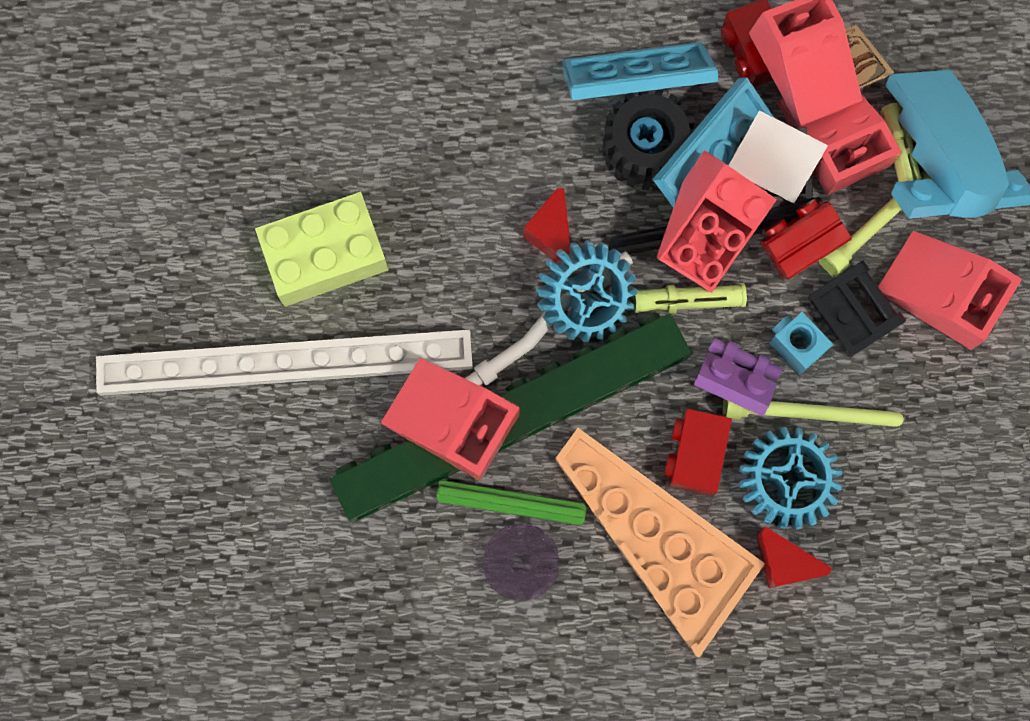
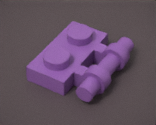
M714 337L708 351L721 356V358L708 352L694 385L764 417L777 383L765 377L777 382L783 368L770 363V358L760 354L757 357L739 349V344L729 340L726 343ZM732 362H734V363H736V364H738V365H741V366H743V367H745V368H747V369H749V370H752V371L750 372V371H748V370H746V369H744V368H742V367H739V366L733 364Z

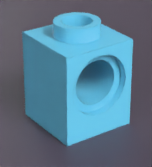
M803 312L794 319L789 315L782 319L772 329L776 335L769 342L799 376L834 345ZM790 335H801L806 341V348H795L790 342Z

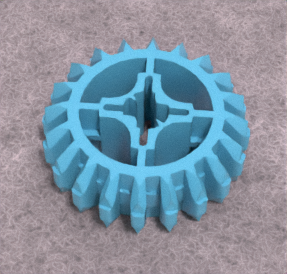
M585 240L582 250L575 242L570 243V254L567 255L562 249L557 250L556 253L560 260L557 263H554L552 260H546V265L551 271L549 274H539V279L546 283V285L536 288V293L543 297L537 304L538 308L541 311H546L543 319L548 324L554 323L553 329L558 334L565 331L566 337L570 340H574L579 334L583 342H588L592 333L597 339L603 340V329L607 328L611 333H616V326L613 323L617 319L623 323L627 322V318L622 312L624 309H634V304L627 299L637 295V290L633 286H629L636 280V277L632 272H627L630 268V263L625 259L620 260L621 253L616 249L608 251V246L605 243L600 242L595 247L594 243L590 240ZM584 266L580 274L568 277L573 271ZM604 267L608 269L611 275V293L607 292L602 286ZM592 288L598 294L590 292L581 295L576 289L583 291V289L589 290ZM561 289L571 295L569 306L572 309L570 315L565 314L562 309L560 300ZM604 306L595 314L590 315L596 307Z
M781 427L778 432V438L772 431L764 434L766 444L762 440L756 439L752 445L757 453L747 450L743 455L745 460L752 465L745 464L739 467L740 473L750 475L749 479H743L738 483L740 488L751 487L752 492L743 497L744 502H750L754 498L758 502V505L753 507L751 512L757 515L765 509L767 513L763 522L767 525L778 516L777 525L782 530L787 527L789 519L794 530H799L802 528L803 519L809 526L817 523L815 513L822 518L827 517L829 511L824 504L835 506L838 503L837 498L829 492H839L842 490L840 483L832 481V478L842 475L841 469H831L830 464L838 460L837 455L832 454L826 457L823 453L828 449L829 444L823 442L818 447L815 446L817 434L813 432L803 440V430L798 427L794 430L792 438H790L788 429ZM779 449H789L788 456L785 458L782 467H762L766 457L771 452ZM800 453L806 455L813 462L819 478H817V475L805 470L802 460L803 455ZM790 469L795 472L793 476L797 475L798 481H800L791 487L786 484L788 480L784 481L783 476H781L790 471ZM761 479H765V482H769L777 488L780 505L767 495ZM799 489L818 490L815 498L808 506L791 509L792 502L796 499Z

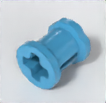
M648 117L635 121L630 129V143L643 153L655 154L658 152L659 144L663 138L661 125L657 120ZM640 135L644 138L641 141L639 140ZM649 137L652 138L650 143L646 140Z

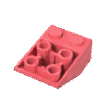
M794 0L761 14L750 30L749 35L799 128L862 102L844 22L832 0Z
M862 94L861 103L805 125L807 127V135L828 145L813 170L826 196L891 167L902 153L885 120ZM784 99L778 100L777 103L789 126H798Z
M704 150L682 182L656 258L712 293L777 199Z
M912 231L878 285V288L886 299L969 350H972L986 340L1022 279L988 258Z
M419 358L381 424L481 482L519 417V407L480 385Z

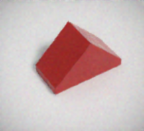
M557 188L524 227V238L555 263L560 260L556 253L557 250L562 249L567 255L570 254V236L564 188Z
M766 526L759 529L756 534L761 560L765 563L763 567L769 589L827 576L833 569Z

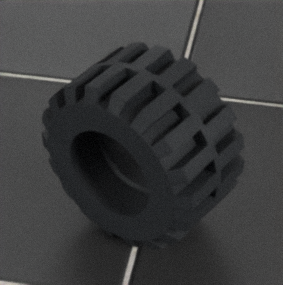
M659 89L655 90V94H648V91L639 92L637 97L633 93L625 95L624 103L618 100L613 106L612 113L609 112L602 139L603 157H607L605 164L609 170L615 169L614 177L619 181L626 177L628 179L627 186L634 188L637 182L642 183V190H650L651 184H655L652 179L694 131L695 120L693 115L687 116L689 108L685 103L680 106L677 105L678 97L673 94L666 98L662 96L663 90ZM643 117L657 120L670 146L664 151L655 154L643 153L637 150L630 143L627 136L633 123Z

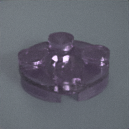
M520 524L502 528L494 534L485 549L483 565L488 583L494 591L506 599L523 602L542 596L552 587L557 578L560 562L556 544L545 531L536 526ZM515 553L520 556L526 553L530 555L531 559L528 564L531 569L527 573L523 570H519L517 573L512 570L511 567L515 562L511 557Z

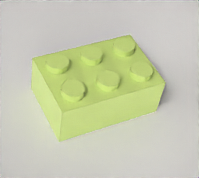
M361 192L255 228L277 295L285 307L389 271Z

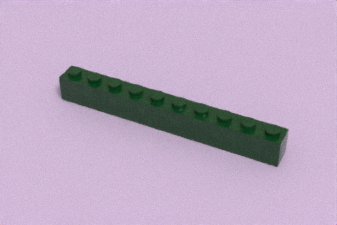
M659 313L653 314L639 322L640 328L630 333H627L626 329L620 330L606 338L607 344L595 350L591 345L577 351L572 355L573 361L562 366L559 362L552 363L539 371L540 377L527 382L526 378H523L508 385L505 388L507 393L500 397L519 407V417L498 452L686 361L692 352L671 313L660 317ZM404 438L405 442L394 448H391L390 444L377 448L369 454L371 459L357 465L356 461L342 465L335 470L337 475L329 480L348 520L353 524L461 470Z

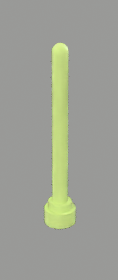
M925 170L920 172L922 180L932 179ZM892 198L851 236V241L819 260V264L834 278L850 268L852 255L902 210L896 200Z
M723 399V417L740 421L741 417L747 418L749 414L758 415ZM771 401L765 413L766 416L893 427L902 425L904 421L901 413L893 411Z

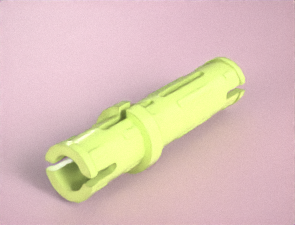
M899 103L888 104L880 110V115L885 120L902 152L894 162L898 182L922 180L918 163L912 156L914 150L913 143L915 141L898 121L903 108Z
M744 283L716 286L712 293L703 287L676 288L673 284L666 285L665 289L637 290V295L633 296L635 313L667 311V314H676L677 310L745 307L747 302Z

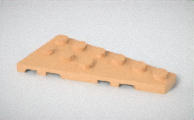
M577 428L557 455L556 462L696 658H699L765 563L588 434Z

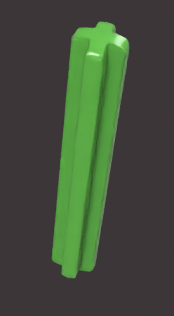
M446 480L440 481L437 489V501L440 503L577 526L583 525L586 516V505L578 502Z

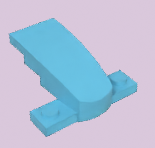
M951 70L890 74L885 86L903 108L898 121L917 143L912 156L932 178L896 182L891 195L909 219L947 214L955 217L975 218L987 215L994 211V209L1030 205V184L1018 170L1006 171L998 147L986 122L967 91Z

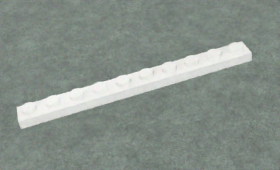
M470 330L96 356L97 394L103 396L410 374L419 358L447 371L473 369Z

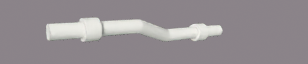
M626 251L621 254L620 260L625 259L630 263V265L633 264V261L631 257L628 255V253ZM604 267L602 272L604 276L603 288L611 284V275L606 267ZM592 288L589 290L583 289V291L576 289L581 295L594 291ZM567 292L560 296L564 312L570 308L571 295ZM546 311L523 338L489 362L485 359L474 367L475 371L465 379L477 385L484 383L487 386L498 378L497 373L533 349L554 324H548L543 319Z

